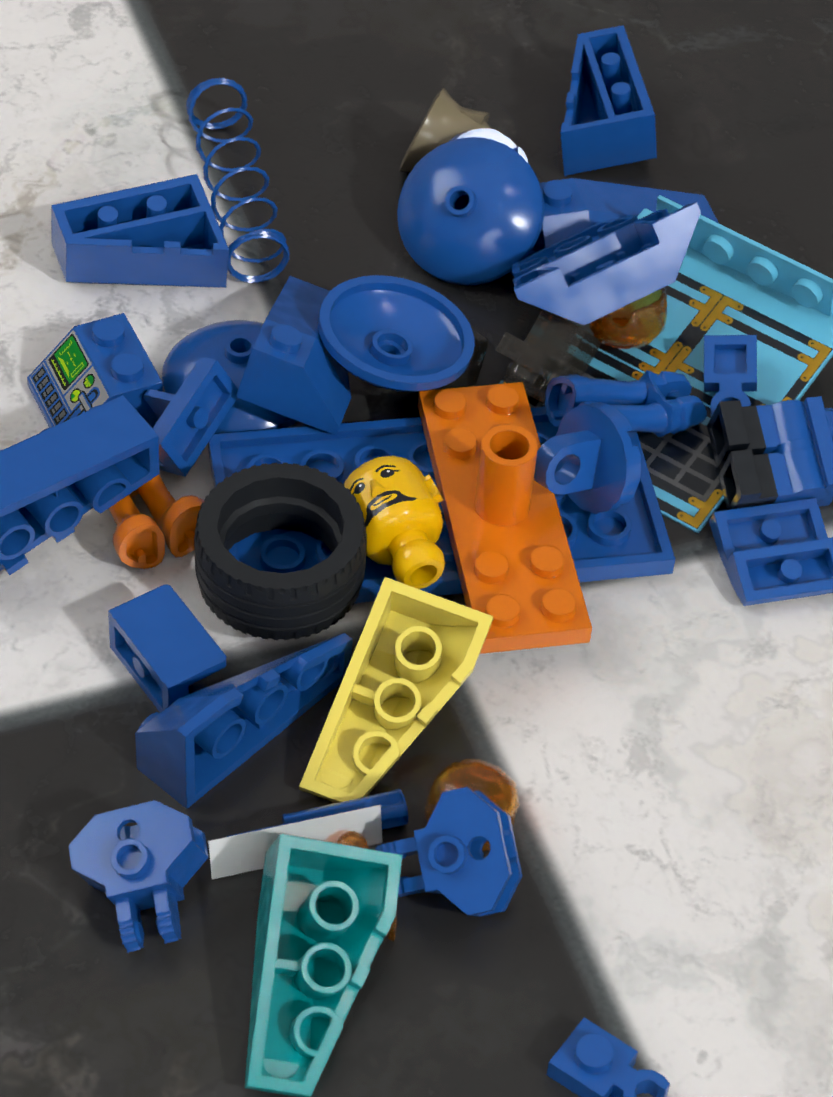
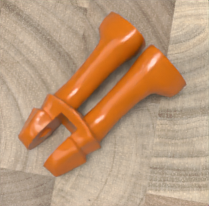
M158 474L108 508L117 525L113 534V545L120 560L132 568L148 569L156 567L162 562L165 555V543L174 557H183L195 549L194 536L198 513L204 500L194 495H188L176 501L165 486L160 474ZM139 494L153 518L141 514L131 497Z

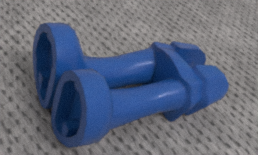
M646 370L639 380L628 382L587 378L576 374L559 376L551 379L545 393L546 413L549 421L555 427L560 426L561 420L572 408L596 402H602L617 408L628 419L633 431L629 432H653L658 437L668 433L676 434L702 423L707 417V411L701 399L697 396H689L692 387L685 375L671 371H662L660 374H656Z

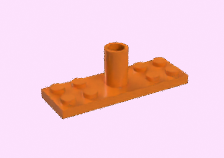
M523 382L419 391L418 410L437 488L443 498L441 505L465 603L469 608L494 616L480 654L590 643L592 625L555 494L537 483L534 479L537 452L541 444Z

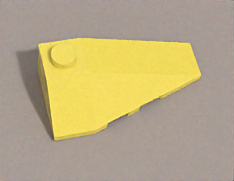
M384 577L299 785V790L334 803L366 797L473 672L494 616Z

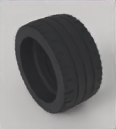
M276 462L272 464L265 463L260 466L254 465L251 468H244L240 472H235L232 476L226 477L224 481L219 482L210 491V494L206 496L198 513L194 548L196 577L201 595L206 605L210 607V610L213 614H216L218 619H222L226 625L232 626V629L239 630L246 635L250 634L256 638L261 637L267 640L300 639V637L306 638L311 636V634H318L322 630L330 628L331 625H335L339 619H343L345 614L351 610L352 605L354 606L365 575L367 534L363 512L355 496L351 494L348 488L344 487L343 483L338 482L333 476L330 477L328 473L295 463L278 464ZM281 529L302 532L320 540L330 549L332 554L309 569L289 573L260 571L238 561L229 550L235 543L254 533Z

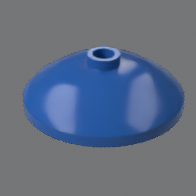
M483 137L455 139L430 151L409 173L398 201V228L402 242L409 255L430 275L457 285L484 284L511 272L512 264L527 257L538 240L543 224L544 197L541 184L534 170L510 146ZM463 195L469 196L467 207L462 210H456V200Z
M371 275L347 280L334 287L326 295L318 315V332L322 343L330 355L352 375L369 384L388 390L419 392L448 385L466 371L474 352L475 340L473 330L461 310L437 291L404 278Z
M249 320L223 321L202 327L181 339L171 349L162 369L163 392L175 395L201 356L217 359L239 389L251 350L263 323ZM237 398L214 434L288 428L298 421Z

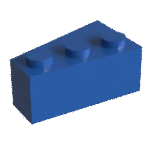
M624 25L578 34L571 70L570 92L567 93L566 115L560 132L564 176L657 158L655 113Z
M197 174L51 205L52 246L66 282L226 288L229 248Z

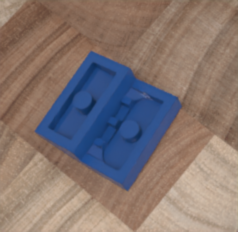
M816 498L713 512L709 520L713 537L729 580L743 606L833 593V537L828 538Z

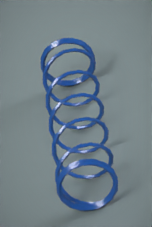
M225 78L209 79L198 84L190 92L186 100V110L189 115V121L194 131L197 132L196 150L205 162L203 166L204 180L208 188L213 192L211 208L216 219L221 222L219 227L223 236L224 226L236 231L250 232L238 237L229 245L228 272L231 276L242 282H264L281 273L289 261V249L284 235L275 229H263L277 217L278 208L273 201L267 198H257L269 186V177L265 171L257 167H250L261 156V147L257 141L244 137L253 127V118L246 111L247 97L244 89L233 80ZM213 85L230 86L240 93L242 97L240 108L219 110L205 121L200 120L193 113L197 98L204 90ZM229 111L237 112L233 117L223 122L209 123L210 120L219 114ZM243 115L248 119L247 129L244 133L234 138L215 139L203 133L204 128L214 130L231 126ZM201 137L221 143L210 152L207 158L201 149ZM234 141H247L256 148L254 159L242 167L223 168L210 161L218 149ZM208 166L230 173L225 175L213 187L208 178ZM242 171H256L262 174L265 179L261 190L252 196L243 198L229 197L218 191L226 179ZM216 195L229 201H241L231 207L223 218L220 217L216 209ZM252 201H263L270 204L273 209L272 217L268 222L258 227L240 228L226 222L235 209ZM266 238L274 240L281 245L276 253L261 259H248L234 253L235 249L242 243L251 239ZM284 250L280 264L272 271L263 275H243L234 270L231 265V256L244 262L260 263L275 258Z

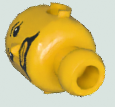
M393 455L374 458L356 468L344 482V487L348 488L351 494L355 496L363 512L367 534L366 556L378 564L392 566L394 577L400 583L417 589H423L435 583L441 577L445 567L443 552L435 544L443 528V518L438 504L443 501V498L431 476L428 474L424 477L420 469L410 460Z

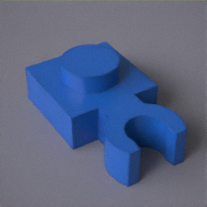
M704 335V392H717L711 400V417L718 403L722 401L740 400L742 407L751 406L749 397L743 391H757V335Z
M585 1017L549 1061L547 1076L579 1097H637L636 1095L640 1093H647L653 1097H667L670 1087L669 1081L662 1074L648 1069H634L633 1066L635 1065L638 1051Z

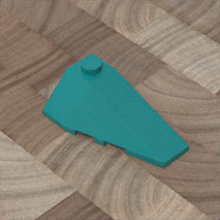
M280 834L266 851L257 915L245 1089L297 1097H310L343 1029V1023L358 991L362 988L369 974L372 961L396 916L402 855Z

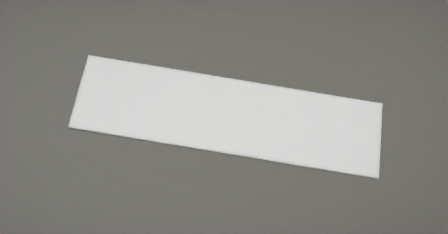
M381 805L210 840L208 845L212 880L264 869L266 851L280 834L360 848L381 844Z

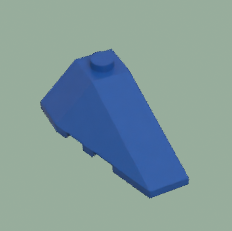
M576 178L552 180L540 183L544 197V219L541 232L533 250L535 252L542 250L598 222L632 215L638 216L645 208L656 212L659 195L682 206L697 202L701 210L700 215L717 223L719 222L704 195Z
M289 276L253 345L236 397L337 436L351 400L348 371L330 355L322 343L318 332V315L321 304L330 291Z
M342 633L181 697L161 713L155 712L142 722L138 731L135 732L137 769L183 807L188 809L341 684L352 658L353 639L347 634Z

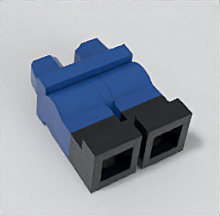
M822 396L808 397L804 402L786 400L772 405L742 407L740 400L718 403L707 428L717 468H722L718 475L727 510L816 498L819 506L830 505L833 500V408H824Z

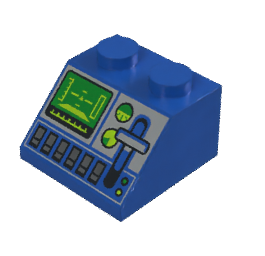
M124 313L74 326L27 377L28 387L49 428L122 395L152 428L159 419L146 403L143 396L148 389L163 392V382Z

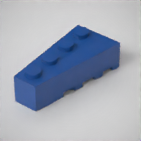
M123 395L102 405L95 406L87 412L54 427L44 429L39 434L4 450H0V571L5 569L9 575L13 574L29 563L25 554L51 536L57 543L75 532L74 528L78 525L82 516L89 510L94 508L98 513H103L160 474L159 435Z

